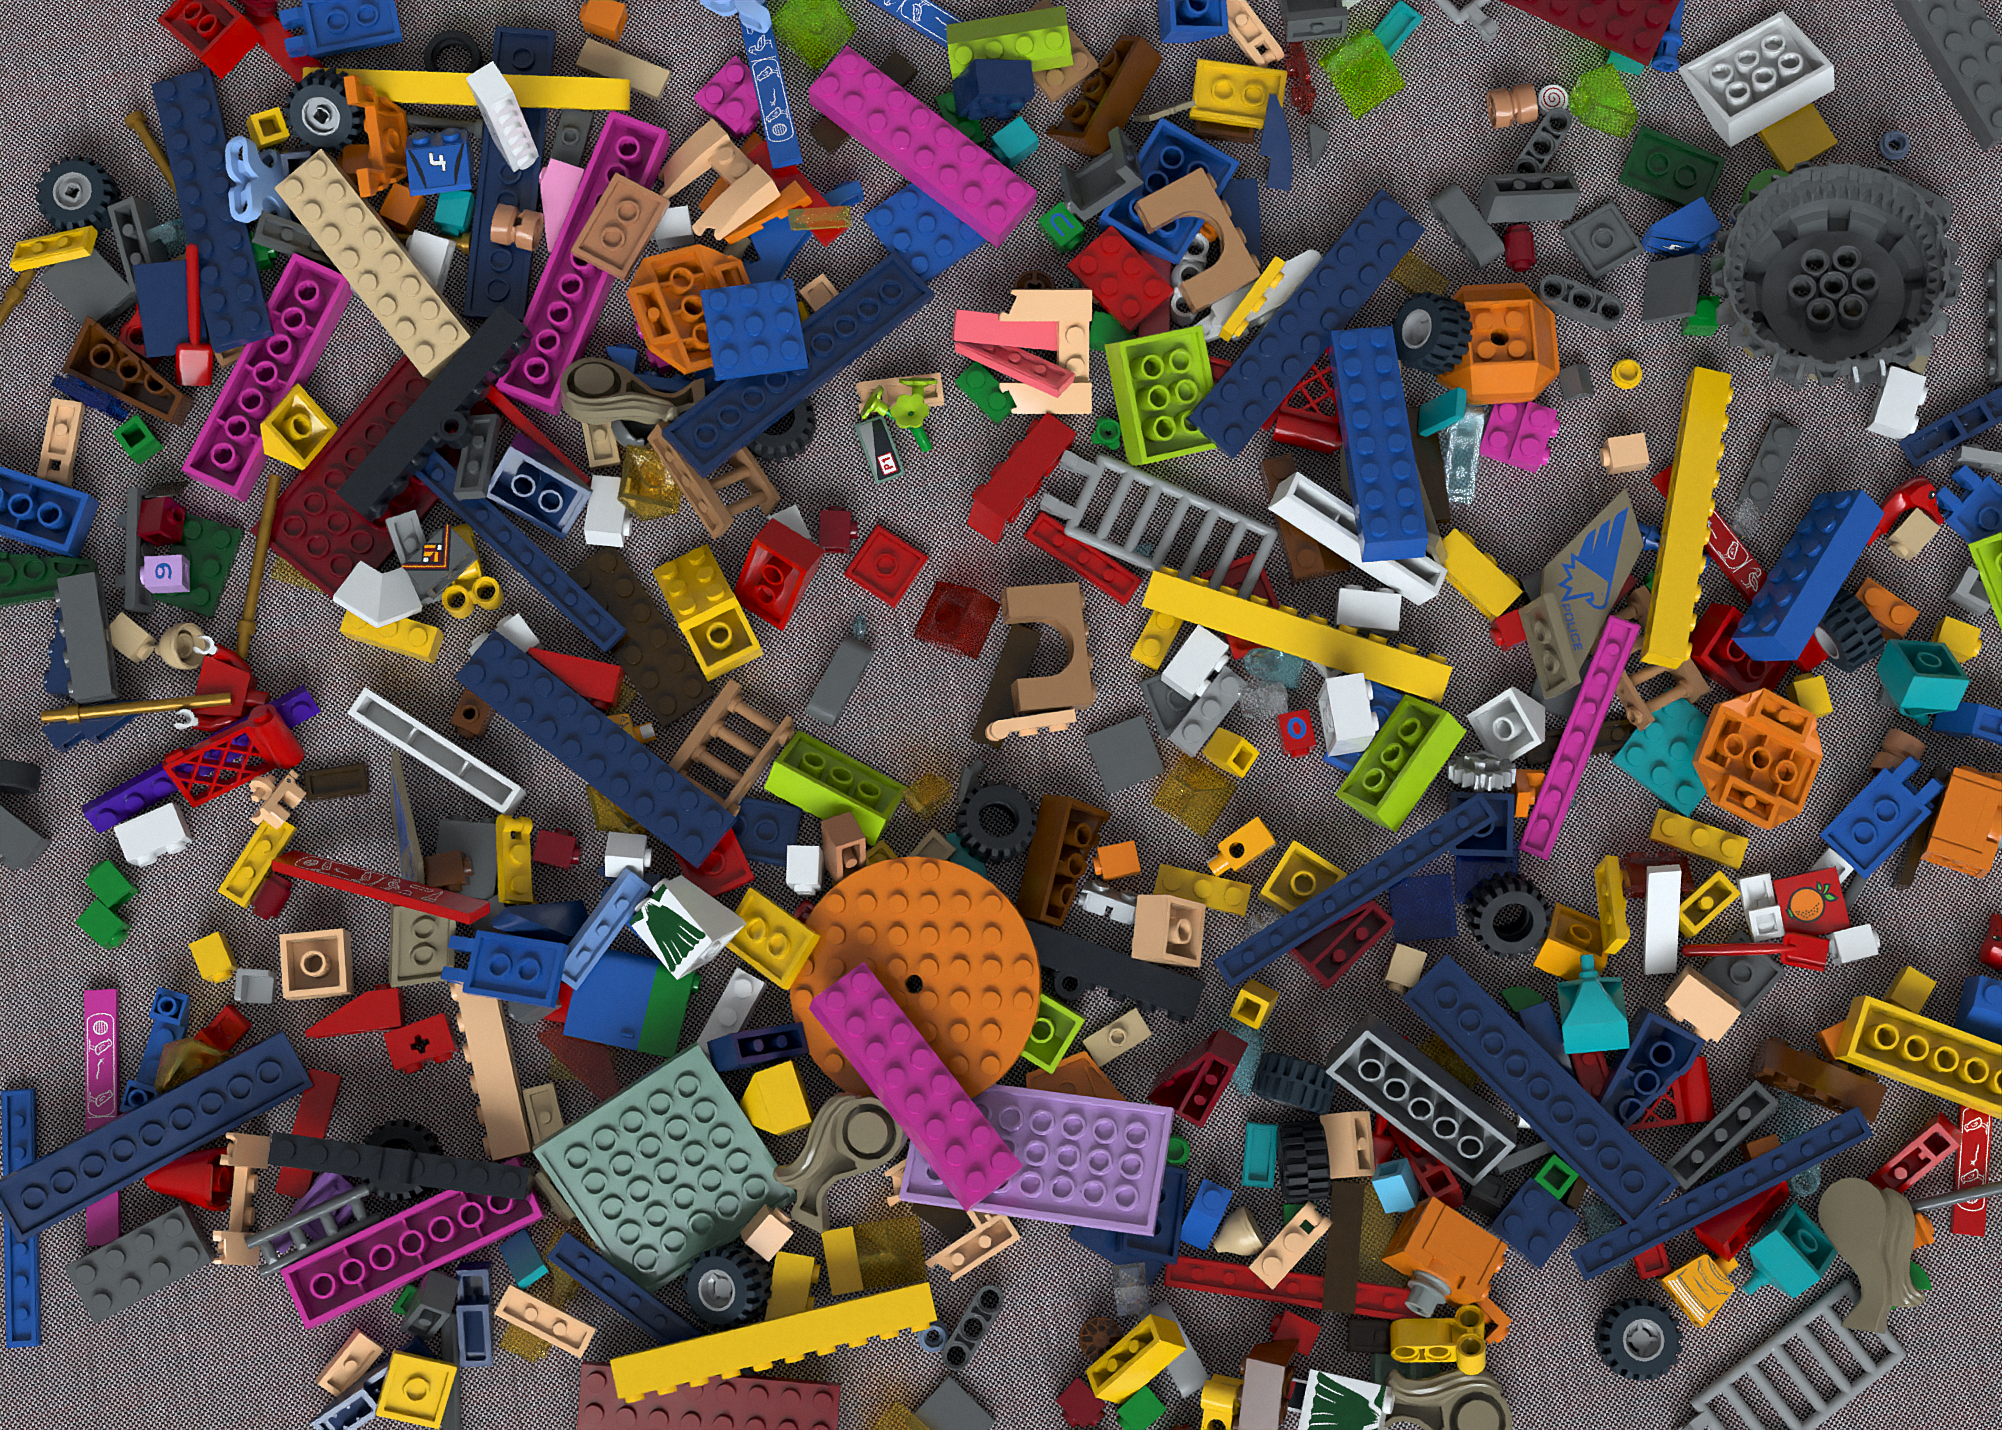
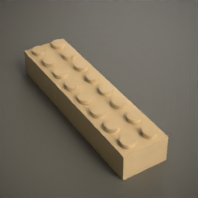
M320 149L274 189L422 376L433 381L474 333L368 200L360 198L359 189L333 156Z

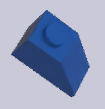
M1202 1179L1182 1222L1180 1240L1206 1251L1233 1191L1207 1179Z

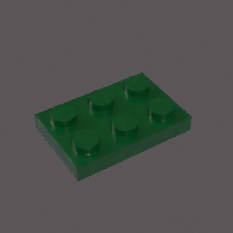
M1641 125L1618 183L1680 208L1685 207L1702 196L1708 204L1726 159Z
M186 513L181 542L172 544L168 555H183L190 561V592L154 593L152 598L155 601L213 619L245 533L240 529Z

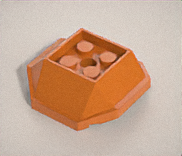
M696 244L643 258L626 295L648 350L683 374H688L713 367L700 290L751 283L741 259L731 255L726 256L712 248ZM685 307L694 310L696 315L689 314L685 310Z
M1524 283L1461 286L1451 299L1462 303L1466 307L1465 310L1469 311L1471 317L1468 321L1473 324V329L1469 334L1473 335L1472 341H1467L1466 347L1469 350L1466 355H1462L1463 361L1459 365L1454 364V369L1450 372L1445 371L1444 374H1436V382L1450 390L1457 387L1467 390L1466 402L1470 405L1533 402L1560 373L1555 314ZM1491 338H1501L1505 345H1496L1492 342Z
M1758 688L1714 704L1692 759V763L1711 802L1764 830H1771L1779 824L1800 815L1823 758L1821 743L1816 730L1818 727L1816 715L1765 688ZM1753 754H1755V756H1756V764H1755V765H1754L1753 760H1752Z

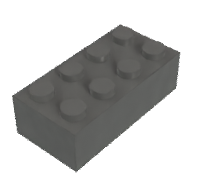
M184 1201L72 1261L64 1268L92 1320L97 1324L209 1264L217 1257V1254L190 1204Z

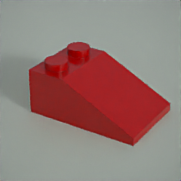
M176 0L157 19L221 80L234 69L235 65L263 37L226 0Z
M772 518L754 538L733 593L741 606L783 631L814 577L825 550Z
M1711 603L1688 639V642L1692 643L1690 657L1697 669L1736 696L1758 688H1765L1773 692L1793 660L1753 661L1731 638L1738 628V622L1744 615L1734 606Z

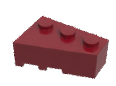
M1372 900L1287 952V954L1326 992L1396 922Z
M1219 1028L1159 1073L1146 1098L1160 1106L1173 1108L1175 1114L1203 1128L1249 1043Z

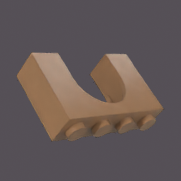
M1202 167L1137 201L1134 206L1148 234L1182 217L1203 219L1217 232L1220 240V255L1217 262L1209 269L1182 282L1178 287L1192 315L1252 284L1261 276L1259 273L1261 265L1254 254L1250 255L1244 245L1247 243L1244 233L1240 227H1234L1229 218L1232 216L1228 204L1225 200L1220 201L1215 192L1217 185L1210 173L1205 174Z
M1079 582L1006 587L1000 593L1003 624L1029 622L1048 624L1061 634L1067 647V661L1060 673L1047 677L1016 679L1011 684L1014 715L1051 713L1075 709V711L1087 710L1094 704L1093 700H1096L1097 690L1095 682H1091L1090 678L1093 658L1090 651L1087 652L1086 640L1089 638V626L1087 621H1083L1082 609H1085V595L1079 589Z

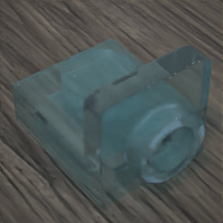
M182 217L145 231L150 243L161 239L170 255L186 250L188 245Z

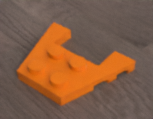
M351 75L343 77L347 105L364 107L365 109L364 129L368 134L370 145L368 159L373 169L364 168L356 170L360 198L376 195L377 191L388 188L389 184L398 182L408 176L405 148L409 133L406 111L387 97L377 96L372 86L369 84L362 85L360 77Z
M754 132L741 147L740 151L746 156L760 145L763 140ZM721 176L698 206L703 212L730 187ZM794 180L780 192L781 196L725 236L724 239L729 245H732L763 229V223L775 217L781 220L790 215L789 210L799 205L804 208L813 201Z
M1086 1051L1062 1059L1053 1074L1042 1068L1026 1074V1088L1128 1102Z

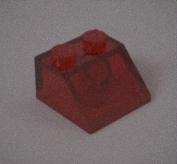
M937 581L913 637L953 655L977 660L1001 604L976 588Z
M1676 851L1658 852V857H1646L1645 852L1626 853V858L1619 860V867L1623 871V897L1626 899L1646 898L1648 866L1679 864L1681 868L1680 898L1695 891V883L1687 857H1677Z

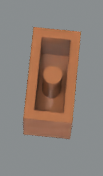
M851 811L821 821L824 865L835 885H837L852 873L866 867L865 836Z

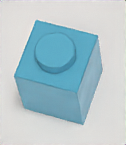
M1403 1158L1377 1164L1371 1182L1385 1213L1395 1211L1406 1212L1416 1207L1421 1188L1408 1159Z

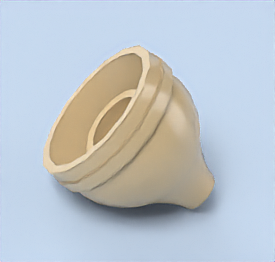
M183 622L175 624L161 636L160 642L155 646V653L161 656L165 663L173 668L183 670L195 669L201 666L206 654H199L193 650V646L201 650L206 648V641L197 637L204 635V633L194 623Z
M1246 1206L1238 1207L1227 1216L1220 1233L1213 1241L1218 1253L1230 1252L1241 1256L1260 1253L1267 1247L1257 1222Z

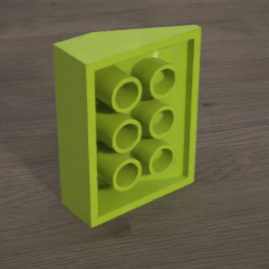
M1202 325L1104 345L1129 465H1144L1217 448L1186 419L1214 385Z

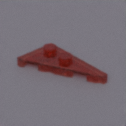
M1281 15L1288 59L1285 60V71H1287V78L1292 77L1294 88H1290L1292 106H1297L1299 116L1311 114L1316 89L1314 85H1311L1310 68L1306 60L1302 41H1286Z
M564 1025L537 1034L539 1041L602 1102L620 1091L606 1044L562 1035Z

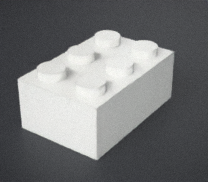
M1364 672L1326 678L1317 698L1328 757L1365 751L1375 736V731L1379 730L1377 714L1370 711V700L1373 699L1371 682L1365 681Z

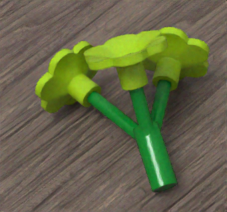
M919 377L899 379V383L912 388V395H900L897 398V404L892 406L891 410L889 405L881 401L884 389L881 385H878L867 399L860 413L861 418L866 419L873 411L882 416L887 415L896 421L899 428L911 430L922 452L931 450L933 446L922 426L923 418L927 417L930 412L929 406L924 403V388L928 385L937 384V379Z

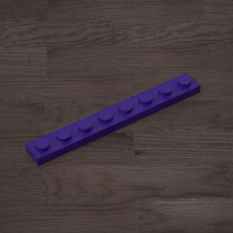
M304 684L268 703L276 708L290 729L321 712L318 704ZM250 714L226 726L225 728L215 732L214 734L206 737L205 739L195 743L194 745L248 720ZM244 733L233 738L231 744L247 746L249 737ZM211 749L206 751L203 758L218 760L221 750ZM228 752L225 761L231 762L243 754ZM161 762L84 804L81 808L83 814L100 834L179 789L163 769ZM182 763L174 767L177 772L190 774L193 764ZM199 766L196 775L205 776L213 772L215 768Z

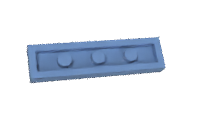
M624 868L568 944L569 948L561 980L576 991L632 916L635 907L643 901L652 888L627 868Z

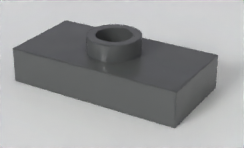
M563 109L550 158L581 168L594 121L593 113L576 109Z
M1546 1141L1530 1146L1529 1142H1525L1514 1147L1511 1150L1513 1154L1504 1157L1493 1170L1496 1177H1499L1546 1158L1548 1155L1555 1154L1556 1151Z

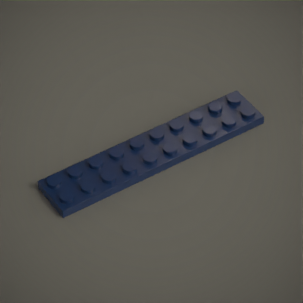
M495 26L491 62H494L501 74L552 76L557 38L556 31ZM520 107L539 154L535 162L524 170L518 169L513 172L495 145L487 125L484 123L463 311L465 319L487 320L499 305L521 323L526 315L533 252L517 248L515 242L509 246L492 242L490 233L493 216L499 203L516 206L519 212H522L524 209L538 212L541 185L538 180L543 167L549 108Z
M206 66L153 83V93L188 244L194 243L198 246L200 297L212 349L216 353H220L274 336V328L254 244L251 242L252 235L249 223L235 220L230 213L228 192L230 188L236 186V183L229 177L226 170L225 149L229 138L213 72Z
M1383 189L1378 190L1186 419L1228 458L1234 459L1330 345L1331 331L1342 330L1426 229Z
M892 252L801 323L808 368L728 379L662 430V437L704 479L932 301L935 293Z
M495 629L454 677L695 868L698 869L737 821L735 816Z
M1448 954L1402 998L1633 1229L1680 1184Z
M281 1029L1 1178L0 1211L20 1244L312 1087L313 1084L284 1030Z

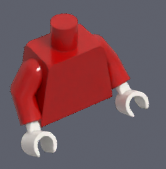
M197 636L204 639L207 645L204 650L193 646V650L199 654L210 653V657H204L194 696L231 692L233 704L177 711L175 714H182L187 720L186 724H174L177 729L182 730L192 726L195 730L215 733L248 715L251 707L255 708L259 705L270 703V692L256 690L258 679L251 674V666L237 652L218 643L214 645V641L209 636Z

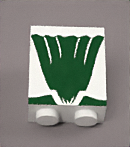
M682 875L670 881L664 878L658 882L652 889L654 892L652 897L645 898L635 907L634 910L637 913L628 922L677 980L711 962L747 924L741 917Z
M1310 1369L1298 1430H1388L1387 1427H1384L1386 1414H1391L1394 1407L1395 1395L1391 1394L1392 1387Z

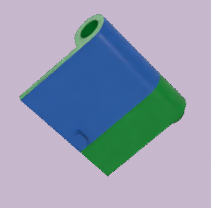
M607 948L577 991L573 989L562 1035L670 1059L676 1055L688 1001L693 993H699L702 975L697 974L698 969L677 980L660 959Z

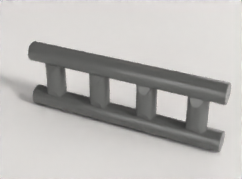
M362 1183L244 1238L249 1250L259 1246L266 1260V1264L258 1267L261 1277L264 1279L285 1267L382 1222L378 1211L371 1215L368 1214L361 1199L370 1194L366 1183ZM350 1204L357 1221L339 1229L331 1212ZM320 1218L327 1235L309 1243L301 1226ZM289 1232L297 1249L278 1257L271 1240Z

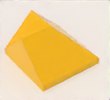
M298 383L289 390L260 423L264 454L301 470L309 465L339 429Z

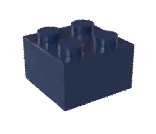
M974 59L952 82L956 116L968 117L969 120H981L985 117H996L998 121L1010 120L1035 96L1031 60Z
M1527 1177L1521 1181L1485 1228L1500 1241L1507 1244L1512 1251L1534 1269H1541L1579 1222L1580 1218L1535 1180Z

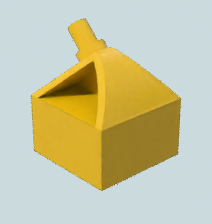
M791 1060L754 1073L739 1105L751 1125L778 1136H784L811 1126L815 1117L798 1064Z

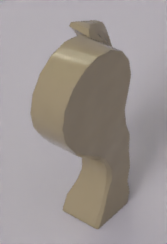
M595 357L579 359L570 364L562 373L560 382V400L565 412L579 422L595 425L616 420H630L644 424H657L662 421H669L671 424L705 397L704 378L691 382L675 393H663L651 389L626 368L607 359Z
M846 1092L837 1093L829 1098L819 1108L814 1117L800 1155L792 1163L775 1167L773 1171L774 1179L786 1187L797 1189V1201L792 1209L791 1219L821 1234L830 1229V1216L827 1194L831 1186L838 1180L872 1171L897 1156L906 1145L908 1136L875 1094L861 1097L859 1093Z
M1856 1177L1842 1178L1831 1184L1821 1196L1818 1206L1819 1222L1835 1250L1857 1273L1861 1284V1298L1841 1323V1327L1885 1334L1887 1315L1892 1306L1915 1307L1924 1303L1926 1299L1924 1293L1913 1285L1910 1277V1258L1915 1240V1216L1912 1206L1906 1197L1894 1189L1886 1187L1882 1190L1877 1184Z
M1459 1368L1430 1377L1412 1379L1402 1376L1398 1370L1394 1369L1388 1372L1384 1380V1386L1392 1387L1391 1394L1395 1395L1392 1413L1386 1414L1384 1427L1388 1428L1393 1423L1404 1421L1417 1424L1423 1430H1512V1412L1506 1400L1499 1394L1502 1391L1500 1384L1489 1371L1483 1370L1479 1374L1468 1375L1461 1372Z

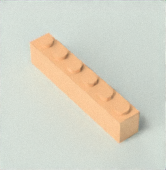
M450 983L452 998L454 1001L459 1002L461 1013L456 1014L460 1032L465 1031L467 1044L463 1045L464 1056L467 1063L472 1062L474 1075H470L471 1088L474 1094L478 1093L481 1106L476 1107L480 1125L485 1124L487 1137L483 1138L486 1155L492 1156L493 1161L499 1162L533 1153V1141L502 1000L468 995L462 992L463 985Z

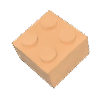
M1138 895L1131 958L1172 967H1200L1206 904L1171 895Z
M341 928L279 934L283 998L296 1001L354 995L351 935L349 931Z
M1688 964L1664 993L1665 1005L1668 1007L1666 1011L1680 1022L1686 1019L1694 1026L1692 1030L1706 1041L1712 1038L1718 1043L1741 1014L1739 1001Z

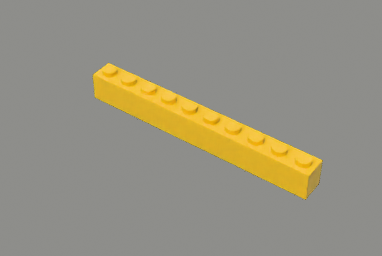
M1695 366L1686 380L1640 657L1641 662L1677 669L1684 661H1688L1692 651V643L1688 642L1689 633L1694 630L1697 620V614L1693 613L1694 602H1698L1702 588L1697 583L1699 574L1703 573L1706 564V556L1702 555L1703 546L1707 545L1710 538L1711 528L1707 527L1708 516H1712L1715 508V499L1711 497L1713 488L1717 487L1720 477V470H1716L1717 460L1722 458L1725 443L1721 442L1722 432L1726 431L1729 422V414H1725L1726 405L1731 402L1734 387L1730 386L1731 374Z
M1161 565L1160 571L1153 569L1142 602L1143 607L1350 674L1364 672L1365 679L1439 703L1442 701L1453 669L1450 664H1446L1448 658L1430 652L1429 656L1425 657L1416 654L1418 648L1404 643H1399L1397 648L1386 644L1387 638L1370 633L1369 637L1366 638L1357 635V628L1340 623L1339 628L1327 625L1328 619L1314 614H1310L1309 619L1297 615L1298 609L1280 604L1279 609L1267 606L1268 600L1251 594L1249 599L1237 596L1239 590L1221 585L1219 590L1208 587V580L1191 575L1190 580L1178 577V570Z
M924 1281L610 1358L609 1360L618 1399L625 1398L626 1403L645 1399L644 1393L657 1390L658 1395L677 1391L676 1385L689 1382L690 1387H696L709 1383L708 1377L721 1374L722 1379L740 1376V1369L753 1366L754 1372L773 1367L772 1361L785 1358V1362L788 1364L804 1360V1353L817 1351V1355L821 1356L836 1352V1345L848 1343L849 1348L868 1344L867 1338L880 1335V1340H886L900 1336L898 1330L911 1327L912 1332L931 1328L930 1322L937 1321L929 1282Z

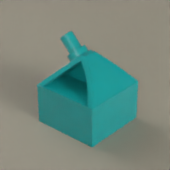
M1889 639L1876 667L1882 685L1899 712L1904 716L1915 719L1918 725L1922 727L1930 722L1927 714L1956 711L1970 682V679L1945 643Z
M1593 954L1580 956L1582 972L1579 973V979L1557 983L1565 1054L1629 1049L1628 1022L1621 977H1599L1598 971H1595Z
M1794 1202L1768 1221L1749 1248L1754 1270L1751 1272V1277L1741 1288L1747 1295L1751 1296L1760 1286L1765 1287L1769 1283L1790 1297L1795 1298L1823 1277L1838 1252L1822 1230Z

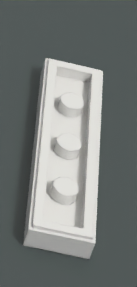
M1679 864L1647 867L1643 971L1645 975L1676 973L1681 868Z

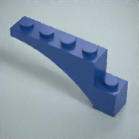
M858 180L852 183L851 181H844L835 186L833 191L826 194L819 193L837 214L864 201L863 189ZM789 210V216L781 220L775 217L763 223V229L748 236L759 259L756 262L750 260L743 263L751 284L782 280L788 266L798 251L813 235L792 210Z

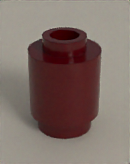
M1514 225L1506 228V235L1503 237L1506 267L1512 268L1513 272L1529 271L1531 266L1536 264L1534 234L1530 232V226Z
M271 872L268 879H263L249 903L254 906L252 913L266 921H269L271 916L277 919L292 894L290 890L294 884Z

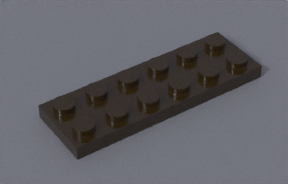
M606 546L566 573L627 630V633L610 651L663 729H666L715 696L708 682L614 546Z

